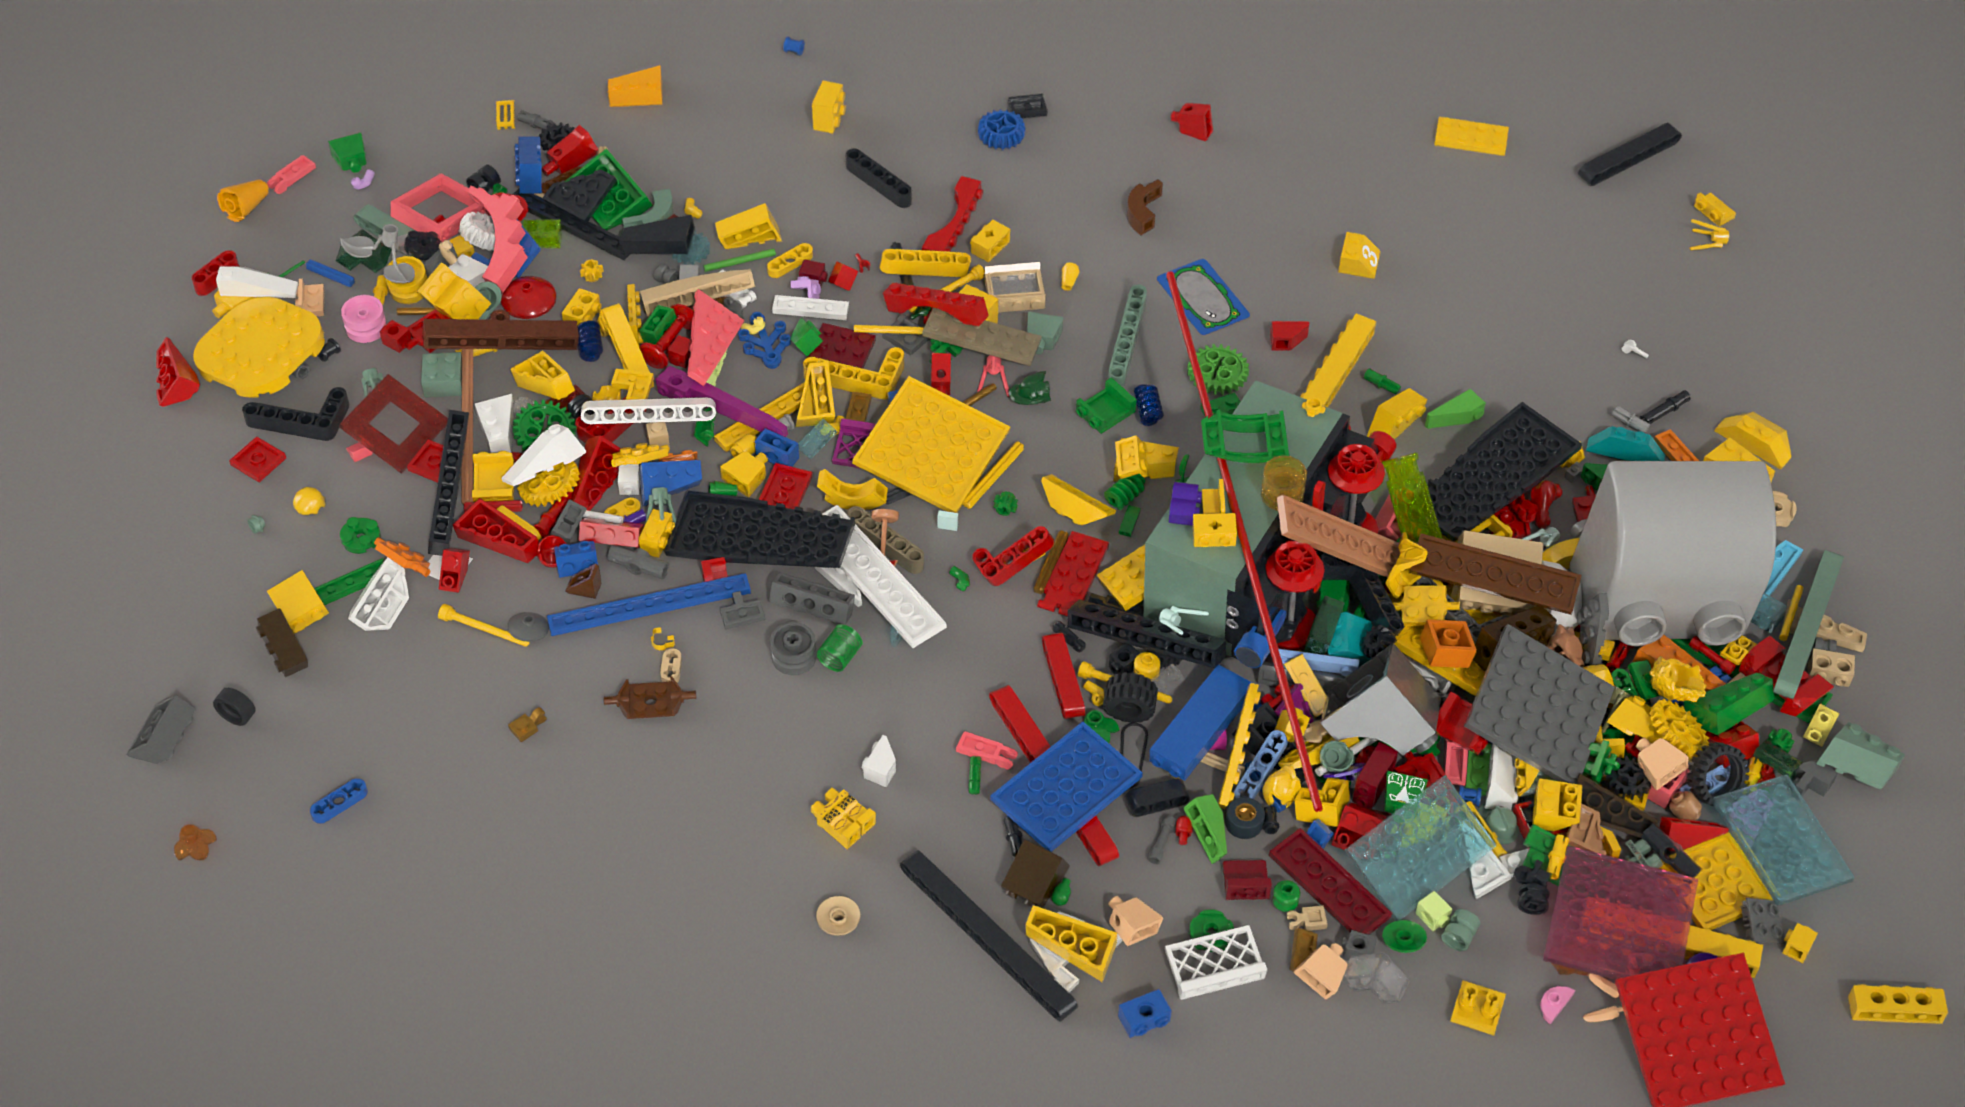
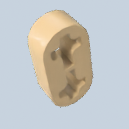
M672 648L664 652L660 671L662 682L671 681L670 677H667L669 676V671L673 672L671 676L677 683L679 682L682 666L679 650ZM671 657H675L673 663H670Z

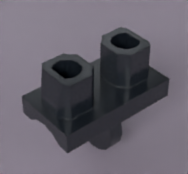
M1536 860L1533 871L1527 866H1518L1514 870L1513 876L1518 883L1540 884L1547 888L1551 873L1541 869L1543 862Z

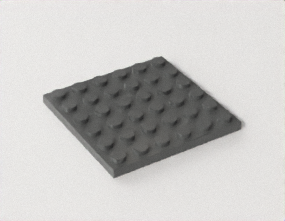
M1507 624L1501 633L1464 727L1556 781L1577 784L1579 775L1583 773L1591 752L1589 746L1596 739L1615 687Z

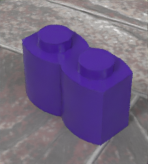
M1174 482L1169 523L1193 526V514L1200 513V507L1196 506L1197 503L1201 504L1202 491H1198V484Z

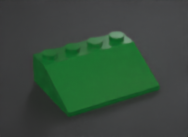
M607 148L570 177L587 176L594 174V171L603 170L617 179L593 214V218L605 230H610L623 224L622 218L642 215L653 206L645 193Z

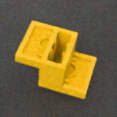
M443 263L439 264L418 290L440 313L451 319H479L491 305L467 280L457 276Z

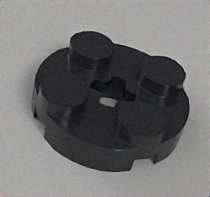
M409 231L408 236L405 238L404 250L407 254L409 252L414 254V257L419 260H428L439 250L441 240L438 238V234L432 231L428 233Z

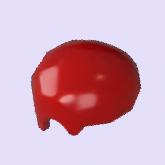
M550 535L540 541L537 555L539 561L545 567H557L554 547L567 544L561 537Z

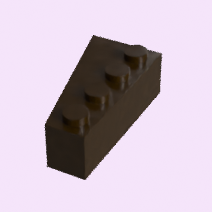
M1580 773L1577 784L1582 785L1581 804L1600 813V825L1640 837L1653 823L1657 825L1658 818L1585 774Z

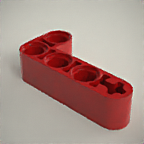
M626 409L624 412L627 414H632L634 411L632 409ZM610 410L607 414H613L614 411ZM581 416L575 422L577 436L585 443L587 439L599 435L610 442H614L633 424H587L582 420Z
M1038 526L996 557H993L986 548H979L973 553L972 559L988 582L993 586H999L1050 550L1054 545V538L1045 527Z

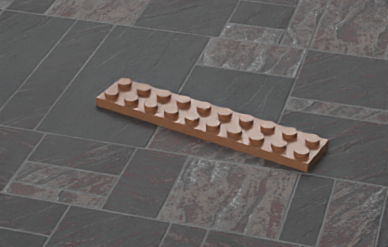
M1281 495L1277 498L1282 536L1302 544L1307 543L1317 550L1385 577H1388L1390 570L1396 565L1400 555L1398 542L1288 496Z

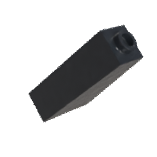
M692 215L625 227L622 235L619 237V244L622 246L624 254H688L695 232Z

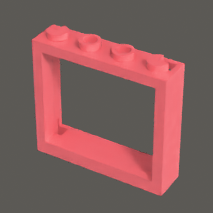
M442 173L391 201L392 218L417 232H435L438 234L441 242L460 233L461 219L467 213L480 212L486 215L487 213L483 206L472 200L467 192L469 188ZM440 191L468 206L439 224L411 209Z

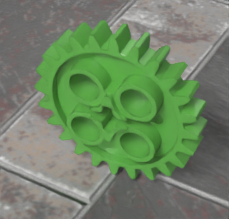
M1213 344L1212 348L1205 345V350L1198 349L1196 355L1207 393L1213 391L1214 395L1217 392H1221L1224 395V392L1227 391L1231 394L1232 389L1238 391L1239 386H1244V382H1247V377L1249 376V363H1246L1247 358H1242L1243 353L1236 354V348L1231 351L1229 345L1223 348L1222 344H1220L1219 348ZM1189 359L1188 376H1190V381H1194V386H1197Z

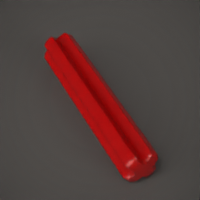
M522 500L485 501L495 509L502 505L512 512H521L523 510ZM465 502L464 512H466L475 502Z

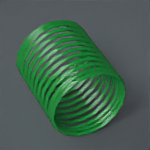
M839 624L818 649L817 657L828 669L836 672L843 671L863 645L862 638L853 628Z

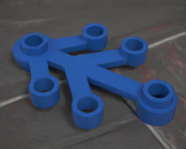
M754 312L750 316V324L753 325V320L757 319V317H762L765 322L764 315L761 312ZM777 321L775 323V330L769 337L765 327L758 332L760 338L750 335L747 329H741L738 332L739 340L746 341L743 345V352L746 355H753L763 359L765 366L770 369L777 368L782 361L781 353L791 344L790 335H781V333L786 331V323L784 321ZM780 336V343L773 351L772 345ZM754 345L764 348L765 352L755 349Z

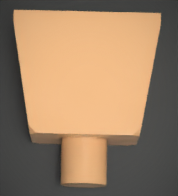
M1643 738L1636 745L1641 751L1638 754V765L1643 769L1645 776L1656 790L1688 769V756L1664 739H1658L1651 744L1646 738Z
M1115 896L1109 902V906L1113 909L1109 923L1127 946L1157 934L1163 917L1140 899L1133 898L1124 902L1120 897Z
M1333 943L1330 948L1323 944L1293 973L1326 1000L1338 991L1348 966L1347 962L1340 957L1343 948L1336 943Z

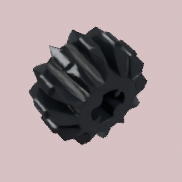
M1382 625L1378 627L1372 626L1371 631H1366L1367 635L1362 637L1363 643L1360 646L1367 657L1373 658L1392 643L1395 644L1397 639L1389 628Z

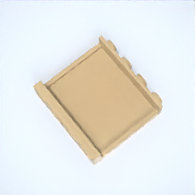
M1465 530L1458 537V543L1542 564V542ZM1462 586L1458 587V599L1455 601H1460V607L1464 610L1474 608L1480 609L1484 613L1500 612L1501 615L1507 616L1535 607V605Z

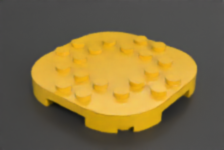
M274 297L254 298L237 305L216 323L197 343L193 358L200 375L207 382L210 383L214 380L235 389L239 396L257 398L259 394L268 392L273 394L283 389L290 383L289 376L310 355L317 357L325 343L324 331L319 319L308 310Z

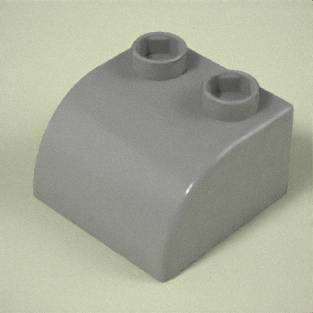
M1613 461L1608 464L1569 566L1571 572L1582 575L1580 580L1582 584V607L1598 593H1607L1609 618L1605 620L1603 627L1606 630L1605 640H1621V642L1630 646H1643L1657 641L1664 634L1670 639H1693L1697 636L1705 644L1717 646L1733 642L1741 635L1744 636L1770 580L1775 558L1776 513L1766 464L1763 461Z

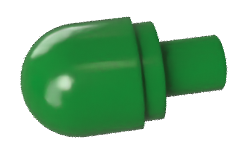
M1063 878L1062 882L1055 886L1052 893V902L1057 906H1064L1070 898L1071 888L1069 886L1071 881L1068 878Z

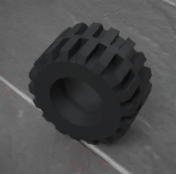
M1127 672L1115 674L1106 683L1103 701L1104 710L1109 716H1113L1114 719L1121 720L1122 722L1140 723L1147 721L1155 713L1158 687L1150 678L1144 677L1141 674Z

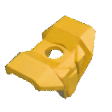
M1403 532L1398 545L1400 551L1396 565L1390 570L1385 583L1395 598H1399L1404 593L1405 586H1411L1422 577L1410 573L1412 566L1424 562L1428 554L1425 548L1409 540L1406 532Z

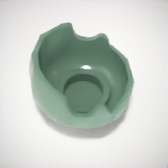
M1330 741L1324 744L1320 750V763L1329 772L1338 773L1345 771L1353 763L1354 753L1344 742Z

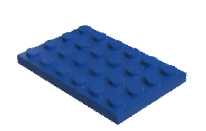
M1081 722L990 795V800L1044 849L1052 852L1140 780L1143 772L1086 723Z

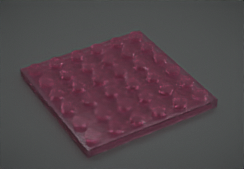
M1568 846L1543 961L1615 980L1683 965L1698 879Z

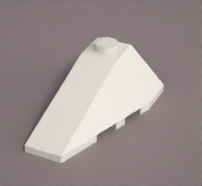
M219 267L216 278L220 296L295 298L298 288V282L248 267Z
M554 424L534 441L501 479L511 486L518 485L536 477L537 472L546 470L549 472L554 470L553 466L563 462L566 465L585 454L586 450L569 428Z

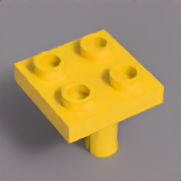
M1462 980L1450 1022L1494 1035L1506 994Z

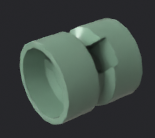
M1455 910L1441 936L1443 942L1454 950H1467L1480 926V920L1468 910Z

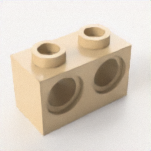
M1813 648L1808 660V674L1812 677L1819 674L1831 684L1849 687L1854 677L1855 655Z

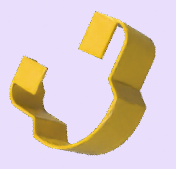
M661 627L653 629L651 643L654 649L663 651L666 648L675 646V641L665 643L664 645L654 644V634L662 633ZM674 635L667 636V639L674 640Z

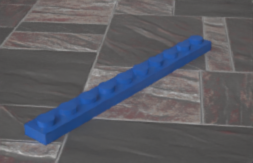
M745 573L548 615L547 619L551 636L733 598L732 593L738 591L741 592V595L751 594V589Z

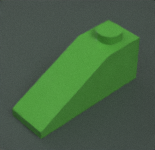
M1469 389L1429 412L1425 427L1429 429L1469 424L1474 420H1479L1484 414L1486 402Z
M1210 794L1195 797L1183 809L1190 818L1212 864H1215L1227 854L1223 812L1214 795Z

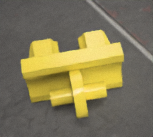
M1820 704L1803 738L1823 747L1840 713Z

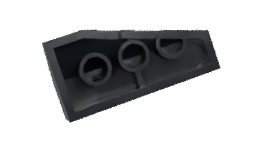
M1267 702L1255 711L1253 724H1249L1247 729L1250 732L1249 741L1243 745L1247 751L1255 756L1268 735L1275 731L1279 716ZM1237 729L1232 733V735L1234 736V738H1235ZM1279 736L1278 739L1275 738V737L1273 738V740H1274V742H1275L1273 748H1271L1270 746L1267 747V748L1273 750L1274 753H1277V751H1275V749H1274V747L1276 746V744H1277V743H1280V744L1282 743V740H1281V737H1280V736ZM1288 741L1287 747L1274 766L1276 770L1282 768L1279 767L1278 763L1288 753L1296 749L1292 742ZM1265 753L1261 757V760L1267 764L1273 759L1269 753ZM1300 767L1296 768L1295 772L1302 784L1306 779L1303 768Z

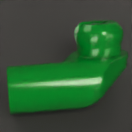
M953 566L949 574L958 579L959 582L956 584V588L964 592L967 586H970L969 576L958 567Z

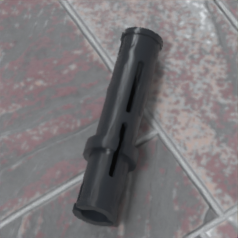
M1683 390L1674 397L1670 396L1661 405L1641 415L1640 419L1652 424L1669 412H1675L1681 405L1691 400V397H1688L1690 396L1689 392Z

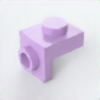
M797 277V280L791 281L792 289H808V298L819 299V294L821 293L819 280H812L809 277Z

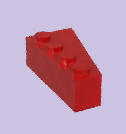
M481 498L453 524L459 539L525 563H529L537 556L539 545L537 537Z

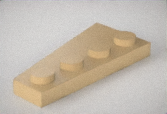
M1788 599V602L1786 604L1783 623L1791 602L1790 599ZM1797 608L1789 633L1794 634L1803 608ZM1823 615L1816 637H1821L1826 641L1829 639L1836 640L1837 646L1863 653L1867 633L1844 623H1834L1831 617Z

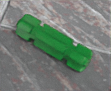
M972 756L970 758L969 793L971 795H978L980 793L981 757Z

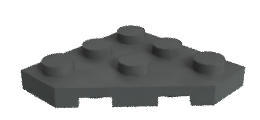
M1598 593L1577 613V622L1581 628L1579 639L1580 643L1583 644L1582 660L1585 667L1601 664L1602 656L1598 654L1601 646H1604L1606 630L1603 627L1605 620L1609 618L1607 593Z

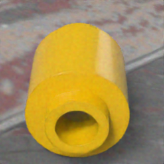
M746 434L735 442L730 449L732 456L736 457L742 452H748L751 455L755 453V440L757 437Z

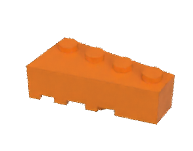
M1664 634L1657 641L1639 648L1632 661L1648 660L1651 668H1653L1655 661L1660 656L1665 660L1670 658L1677 659L1684 664H1689L1691 667L1700 666V675L1704 678V684L1707 685L1705 688L1706 692L1726 684Z

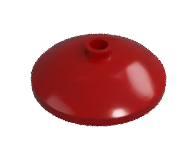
M537 276L519 277L511 281L505 291L501 292V305L504 311L520 319L540 317L549 312L556 302L554 286L546 279Z

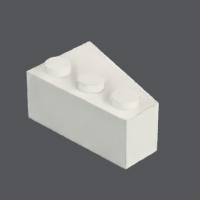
M461 254L457 258L458 260L448 267L457 276L467 280L474 288L478 284L486 282L482 276L488 266L464 254Z
M512 394L475 403L478 422L490 453H498L499 451L511 453L515 414Z

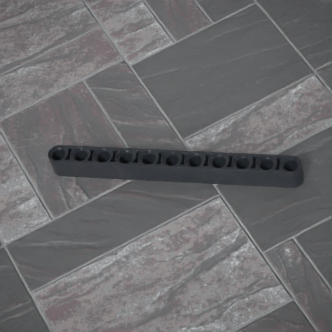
M916 850L900 863L903 873L1057 1021L1061 1022L1078 1008L1075 998L921 851Z

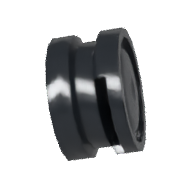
M579 395L568 404V413H572L571 416L575 419V422L581 416L582 405L587 401H593L589 395ZM593 410L585 411V413L588 415H593L595 413Z
M1532 883L1520 887V897L1517 906L1522 912L1540 915L1548 911L1550 892L1545 886Z

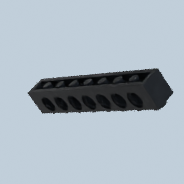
M449 410L428 554L443 556V550L450 548L469 412Z
M1080 599L1068 609V628L1211 668H1216L1226 658V639L1176 626L1183 631V634L1180 635L1160 621Z

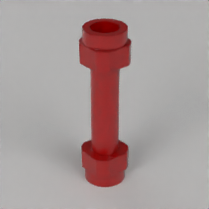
M1697 636L1690 641L1689 646L1694 651L1702 652L1718 664L1724 673L1730 675L1736 668L1734 663L1728 659L1725 660L1715 653Z

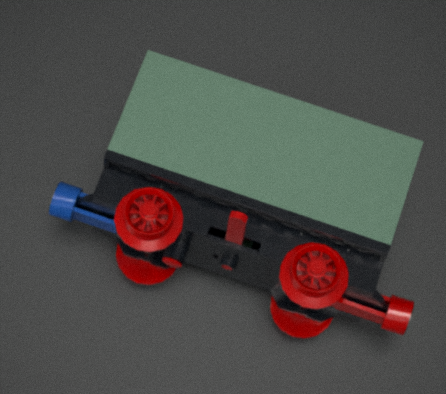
M1255 380L1233 412V415H1256L1263 413L1274 415L1279 414V411L1283 410L1290 459L1267 463H1239L1228 460L1226 462L1278 649L1297 651L1303 650L1317 636L1319 629L1316 615L1312 610L1305 607L1302 598L1307 591L1313 593L1318 591L1325 572L1320 557L1325 552L1317 550L1307 543L1302 544L1281 535L1277 498L1281 495L1288 496L1378 534L1377 521L1370 513L1365 511L1362 502L1368 492L1377 489L1383 483L1385 477L1384 465L1389 462L1394 454L1397 444L1394 438L1382 431H1374L1367 437L1349 430L1350 416L1325 407V413L1309 417L1307 411L1302 408V403L1306 402V399ZM1223 430L1225 449L1227 451L1239 453L1268 451L1265 432L1239 433ZM1205 454L1186 483L1198 484V491H1202V489H1218L1219 479H1222L1217 458ZM1224 486L1225 513H1232ZM1201 499V504H1198V503H1197V506H1196V507H1200V513H1199V514H1203L1202 499ZM1169 507L1145 542L1144 617L1159 621L1163 609H1171L1172 606L1209 612L1208 616L1178 613L1181 617L1179 626L1226 639V655L1238 659L1248 667H1260L1270 653L1238 533L1236 546L1194 547L1193 526L1169 523Z

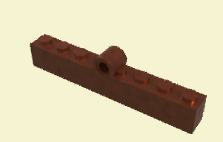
M504 310L493 311L490 320L424 319L423 323L424 349L577 350L579 339L577 321L510 320L509 313Z

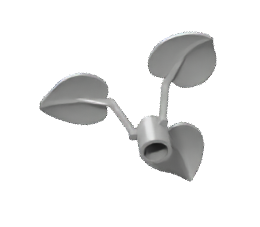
M392 224L385 225L383 233L378 236L375 245L370 238L364 236L340 238L343 249L350 255L358 258L371 256L372 250H376L382 241L385 246L392 247L393 265H388L383 270L385 278L396 283H409L415 278V271L411 265L407 263L397 264L395 249L407 254L404 250V242L408 234L398 236L397 226Z

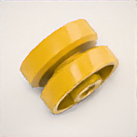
M415 257L396 258L397 264L407 263L413 267L415 278L409 283H396L385 278L389 294L394 301L401 304L417 303L424 298L418 290L428 279L425 267Z

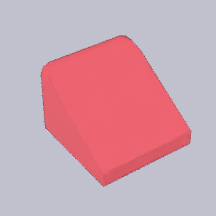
M364 440L346 448L354 462L373 455L371 446Z

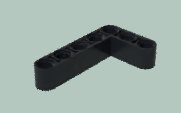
M336 387L329 392L319 414L256 402L246 403L242 407V412L248 427L329 441L336 436L350 405L346 390L342 387Z
M1323 553L1320 557L1325 570L1322 580H1349L1372 625L1375 627L1379 625L1385 626L1393 631L1395 637L1398 636L1404 629V624L1377 573Z

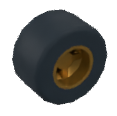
M1250 797L1237 798L1227 808L1226 828L1237 838H1254L1262 830L1265 811L1262 805L1255 799Z

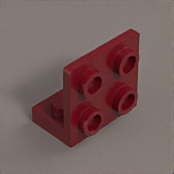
M1265 860L1223 861L1226 900L1270 899L1272 883L1271 878H1268Z

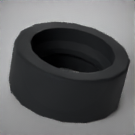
M223 688L213 701V706L217 713L228 722L238 726H244L256 712L253 702L242 692L233 688Z

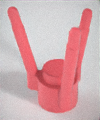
M992 355L988 356L986 365L983 366V373L977 392L982 390L987 372L992 375L1000 372L1006 395L1010 397L1004 366L1001 365V358Z

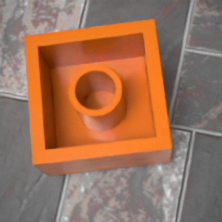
M1426 620L1420 639L1429 665L1432 667L1470 668L1477 649L1466 621Z

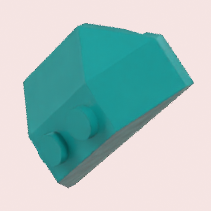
M1610 426L1588 439L1587 452L1627 461H1665V454L1652 436L1641 431L1637 432L1623 427Z

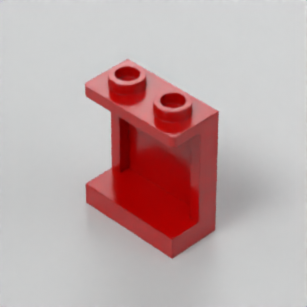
M1450 691L1439 711L1436 734L1479 755L1481 750L1486 747L1488 740L1464 727L1473 704L1462 700L1457 694Z

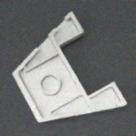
M1060 911L1058 912V914L1085 922L1084 920L1073 917ZM1118 934L1116 947L1122 942V939ZM1030 938V945L1049 974L1070 993L1079 984V979L1064 968L1069 962Z

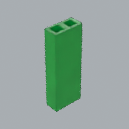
M1128 505L1119 528L1120 535L1132 536L1141 508Z

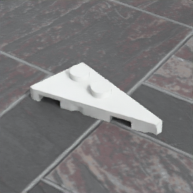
M815 567L838 590L854 594V604L856 606L862 605L860 590H858V587L841 568Z
M1466 819L1462 824L1474 897L1478 899L1509 881L1511 874Z

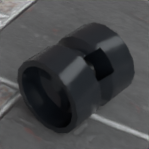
M486 164L478 172L469 176L466 179L468 188L470 186L477 189L480 187L488 193L495 184L501 183V178L491 165Z

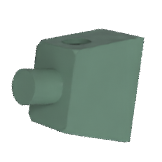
M1028 312L1027 332L1042 336L1036 354H1042L1044 349L1053 350L1063 331V317Z

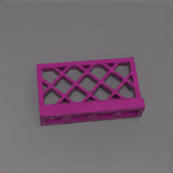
M842 418L832 464L860 468L852 464V460L857 453L853 454L849 448L856 444L861 448V441L867 439L876 424ZM843 436H852L854 441L846 445L843 442ZM845 450L850 455L845 460L838 459V455Z

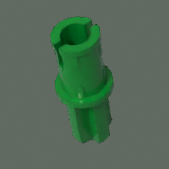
M1370 368L1364 374V379L1374 383L1379 389L1382 387L1393 394H1398L1401 389L1399 384L1388 379L1385 374L1381 375Z

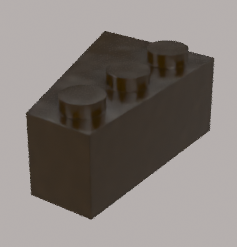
M280 608L257 618V633L264 640L269 655L274 657V664L279 673L282 672L285 677H288L308 667V660Z

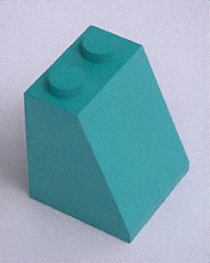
M1348 612L1326 615L1328 654L1330 656L1358 659V668L1369 661L1371 658L1365 655L1360 645L1363 643L1362 637L1367 635L1366 631H1371L1372 629L1371 621Z

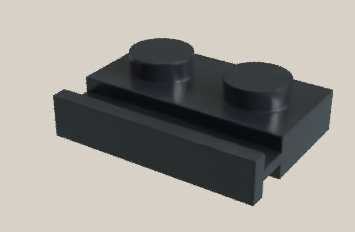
M1043 93L1008 97L1010 111H1014L1015 115L1019 114L1020 118L1047 116V107Z

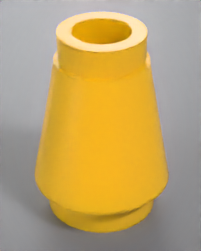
M1069 262L1062 267L1061 288L1065 291L1072 290L1080 273L1077 264Z

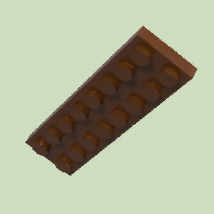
M1420 533L1418 545L1425 548L1428 554L1424 562L1411 567L1410 573L1572 615L1582 575Z

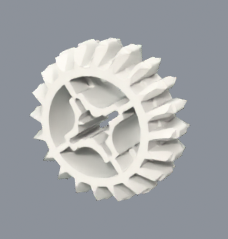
M471 212L464 215L459 226L460 235L464 237V240L469 241L470 244L476 247H480L482 250L494 251L496 238L492 217L480 212Z

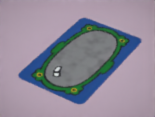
M1199 259L1171 270L1176 279L1185 315L1200 334H1209L1250 316L1248 310L1207 260ZM1168 272L1157 276V280L1172 298L1166 276Z

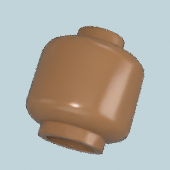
M1678 791L1671 797L1672 801L1669 808L1676 818L1697 820L1701 816L1702 804L1692 792Z

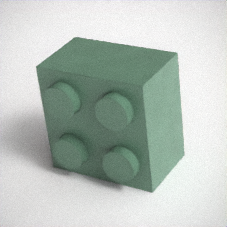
M461 352L422 355L421 384L424 398L462 396Z

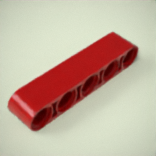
M1063 632L1042 636L1044 654L1063 718L1069 719L1085 716L1084 701Z

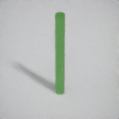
M773 248L705 264L703 268L705 272L776 256V252Z

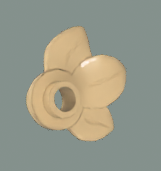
M1321 720L1311 724L1308 723L1303 736L1304 741L1320 743L1322 736L1329 734L1321 725Z

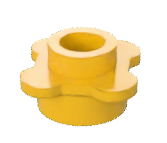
M1310 397L1306 402L1302 403V408L1307 411L1309 417H1314L1319 413L1323 414L1326 411V408L1322 406L1321 399L1317 397Z

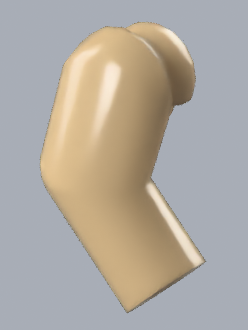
M445 240L439 244V249L446 261L453 265L458 259L449 250L452 248L451 242Z

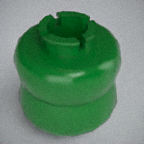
M1282 880L1275 885L1272 902L1276 909L1282 912H1290L1296 909L1301 894L1298 885L1289 880Z

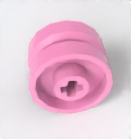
M369 295L355 296L345 302L341 309L345 331L351 340L368 343L381 337L380 330L387 324L383 305L379 299Z

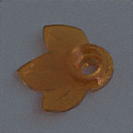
M192 824L185 825L180 830V840L174 846L175 856L178 860H183L189 855L195 860H205L209 854L208 844L217 840L216 835L209 829H199Z

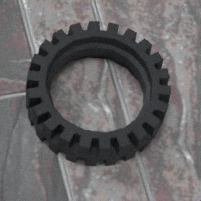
M1720 742L1708 743V746L1704 745L1702 747L1703 751L1698 750L1696 752L1698 757L1691 759L1694 764L1688 767L1689 770H1692L1691 773H1687V778L1691 779L1687 782L1688 786L1691 787L1689 790L1699 801L1714 807L1729 806L1732 804L1731 801L1736 802L1738 800L1736 795L1741 796L1743 794L1741 788L1746 789L1747 787L1744 781L1749 780V776L1745 775L1749 772V767L1746 766L1748 761L1744 759L1746 757L1744 753H1741L1739 749ZM1726 755L1731 766L1730 777L1721 791L1716 794H1710L1706 786L1707 771L1716 758Z

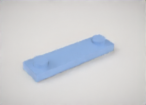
M1279 649L1284 668H1286L1285 662L1303 653L1312 670L1348 676L1358 669L1359 665L1358 659Z

